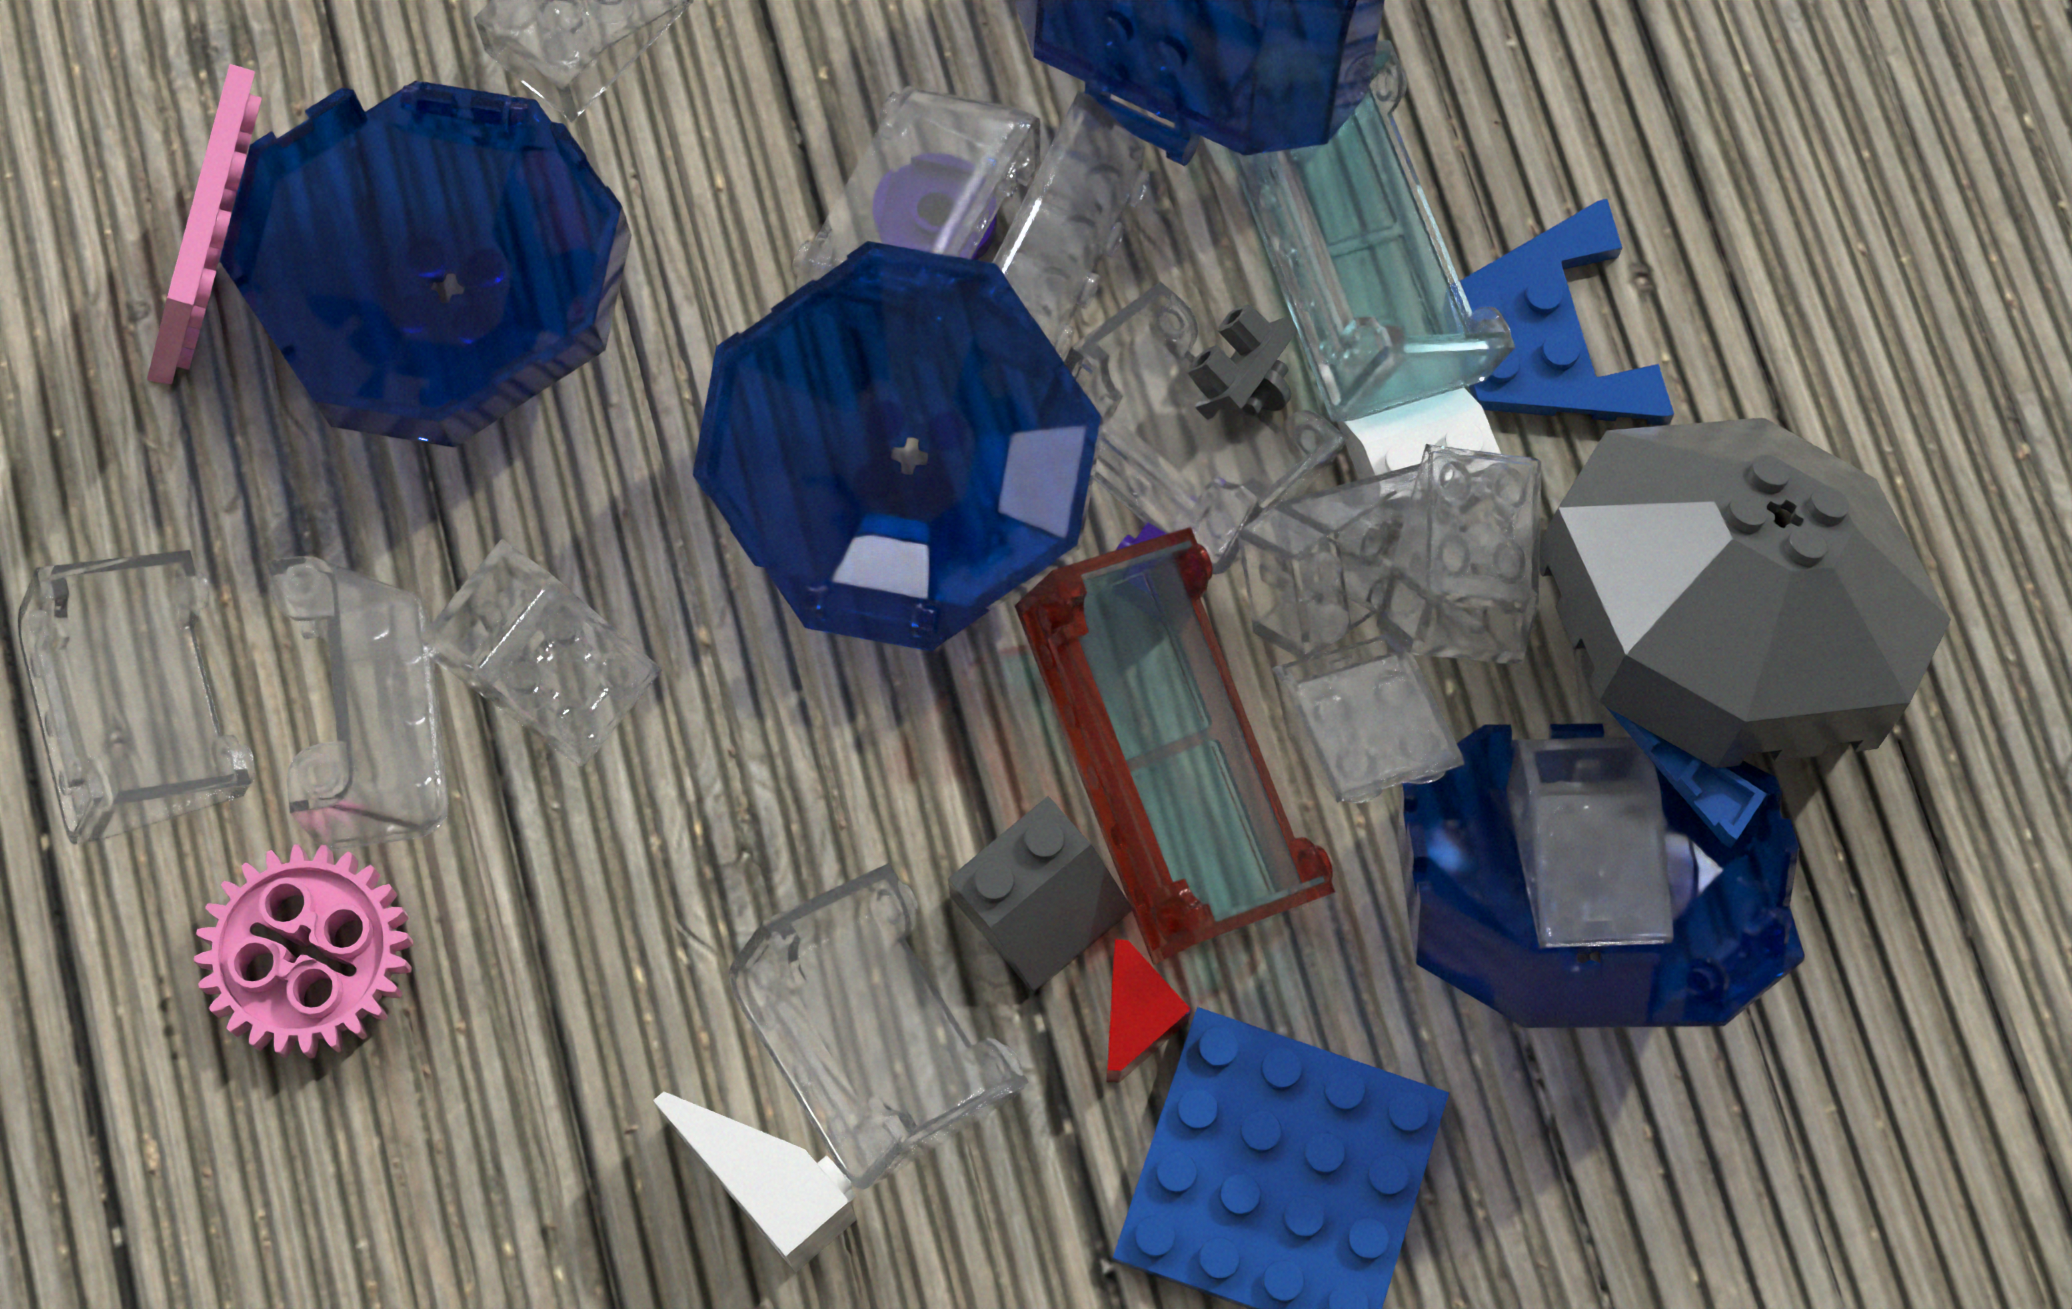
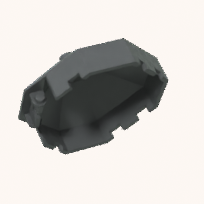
M1766 418L1607 430L1557 508L1533 555L1541 576H1554L1562 596L1556 609L1574 649L1586 648L1595 667L1589 683L1597 701L1714 768L1740 766L1747 754L1770 752L1774 761L1821 756L1829 744L1850 742L1855 752L1878 749L1910 704L1951 621L1877 479ZM1780 508L1792 514L1790 517L1791 523L1786 525L1785 529L1773 523L1775 519L1773 513H1777Z

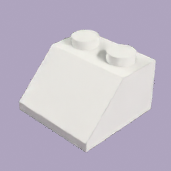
M1453 375L1335 412L1336 421L1377 526L1495 489L1504 465L1503 457L1482 406Z

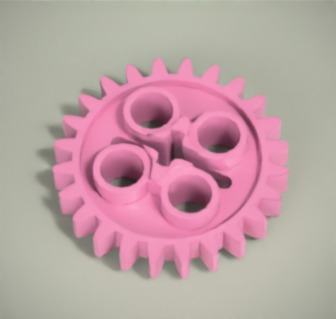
M295 844L291 851L290 863L285 864L272 850L267 851V870L259 873L248 863L242 865L247 883L241 888L231 882H222L221 886L230 898L226 906L207 903L205 908L218 920L216 927L197 929L196 935L204 942L212 945V950L194 956V962L203 969L213 970L214 973L203 978L198 983V986L206 994H220L210 1005L209 1009L218 1018L234 1013L226 1029L236 1037L243 1035L251 1029L249 1044L259 1051L267 1046L274 1037L275 1052L283 1058L289 1056L295 1041H299L302 1052L308 1058H315L319 1039H325L336 1052H340L343 1047L341 1032L350 1029L356 1036L362 1040L365 1039L367 1034L361 1019L369 1014L376 1019L385 1021L388 1016L378 1003L382 995L391 998H401L403 995L390 979L392 974L411 972L412 967L406 960L396 956V951L413 946V939L408 933L394 931L393 929L405 923L409 919L408 914L402 907L387 908L398 894L390 884L375 888L380 874L372 865L365 867L356 874L358 860L348 851L339 859L336 865H334L333 853L326 845H321L313 861H309L305 850L299 844ZM296 895L304 897L303 909L296 918L286 922L277 921V910L283 900ZM350 921L362 922L363 931L356 943L350 947H335L334 938L336 932L343 924ZM257 925H262L303 947H308L312 943L325 957L343 964L355 966L356 973L348 977L307 955H300L296 958L282 944L253 935V928ZM261 954H272L274 963L269 974L258 981H247L246 971L249 963ZM318 980H331L333 989L329 999L318 1007H306L304 997L309 986Z

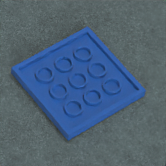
M1197 1007L1112 1261L1247 1309H1382L1449 1092Z

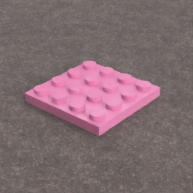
M229 64L147 376L148 381L172 384L176 367L187 370L190 368L262 97L249 94L255 74L253 70Z

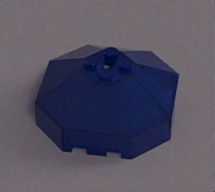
M415 80L409 85H404L401 90L369 110L364 111L353 89L340 88L306 109L305 113L309 119L278 138L271 131L250 144L219 262L330 427L455 448L606 351L632 234L619 200L609 186L603 184L591 167L586 154L563 123L552 122L537 100ZM447 274H456L458 285L465 287L463 294H452L449 303L440 302L439 293L431 289L433 283H442L445 281Z
M867 241L846 256L847 260L817 281L812 279L770 308L772 312L742 333L737 331L716 346L692 475L731 527L730 531L754 566L766 570L806 629L932 652L1081 549L1104 421L996 263ZM914 438L919 440V450L928 454V461L926 465H916L913 469V474L906 475L902 473V463L892 459V453L894 448H905L907 440Z
M1603 723L1550 724L1548 739L1512 740L1511 724H1484L1401 781L1397 846L1415 964L1524 1028L1725 1026L1804 961L1805 954L1790 908L1799 845L1791 820L1783 819L1780 812L1782 791L1778 778L1745 761H1742L1740 766L1726 768L1767 793V795L1731 849L1721 843L1633 739H1604ZM1596 951L1601 953V963L1589 960L1583 964L1577 961L1578 954L1587 955Z

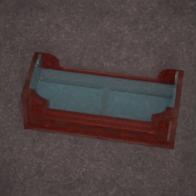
M1191 527L1054 569L1014 605L1126 897L1132 906L1133 915L1153 965L1296 911L1335 893L1331 881L1333 869L1325 850L1319 845H1314L1306 837H1294L1200 598L1205 595L1208 581L1212 578V562L1205 547L1197 543Z

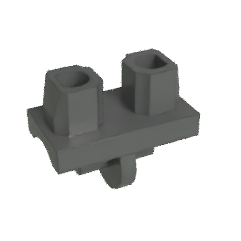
M1249 304L1233 309L1218 327V332L1236 350L1232 357L1229 358L1218 345H1215L1200 353L1186 370L1187 374L1204 394L1195 408L1206 420L1214 418L1220 408L1234 411L1243 409L1250 416H1256L1262 408L1269 411H1280L1291 399L1290 387L1284 380L1289 369L1285 363L1277 359L1298 329L1287 317L1269 323Z

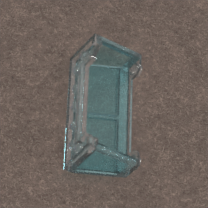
M1267 40L1215 116L1293 322L1298 329V335L1331 422L1357 420L1486 381L1516 347L1511 337L1509 326L1502 314L1496 308L1490 306L1480 307L1472 312L1392 115L1406 92L1407 79L1391 41Z

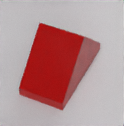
M1115 939L1106 1077V1082L1120 1083L1186 1025L1191 1012V1008L1129 940Z

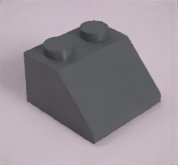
M1049 796L948 878L950 898L1033 993L1038 991L1133 910L1091 843Z

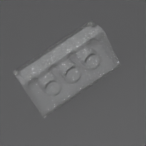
M1080 91L1077 92L974 299L976 349L1041 377H1044L1052 359L1061 362L1065 357L1075 332V327L1069 324L1078 307L1087 309L1091 304L1100 281V275L1096 274L1095 271L1102 256L1105 255L1109 258L1114 256L1125 230V224L1120 222L1128 204L1134 207L1138 206L1150 178V173L1143 170L1145 146L1088 94Z

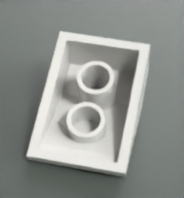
M666 1092L661 1093L653 1100L670 1126L795 1273L857 1220L850 1204L856 1197V1194L851 1189L853 1186L827 1155L816 1163L808 1152L801 1147Z

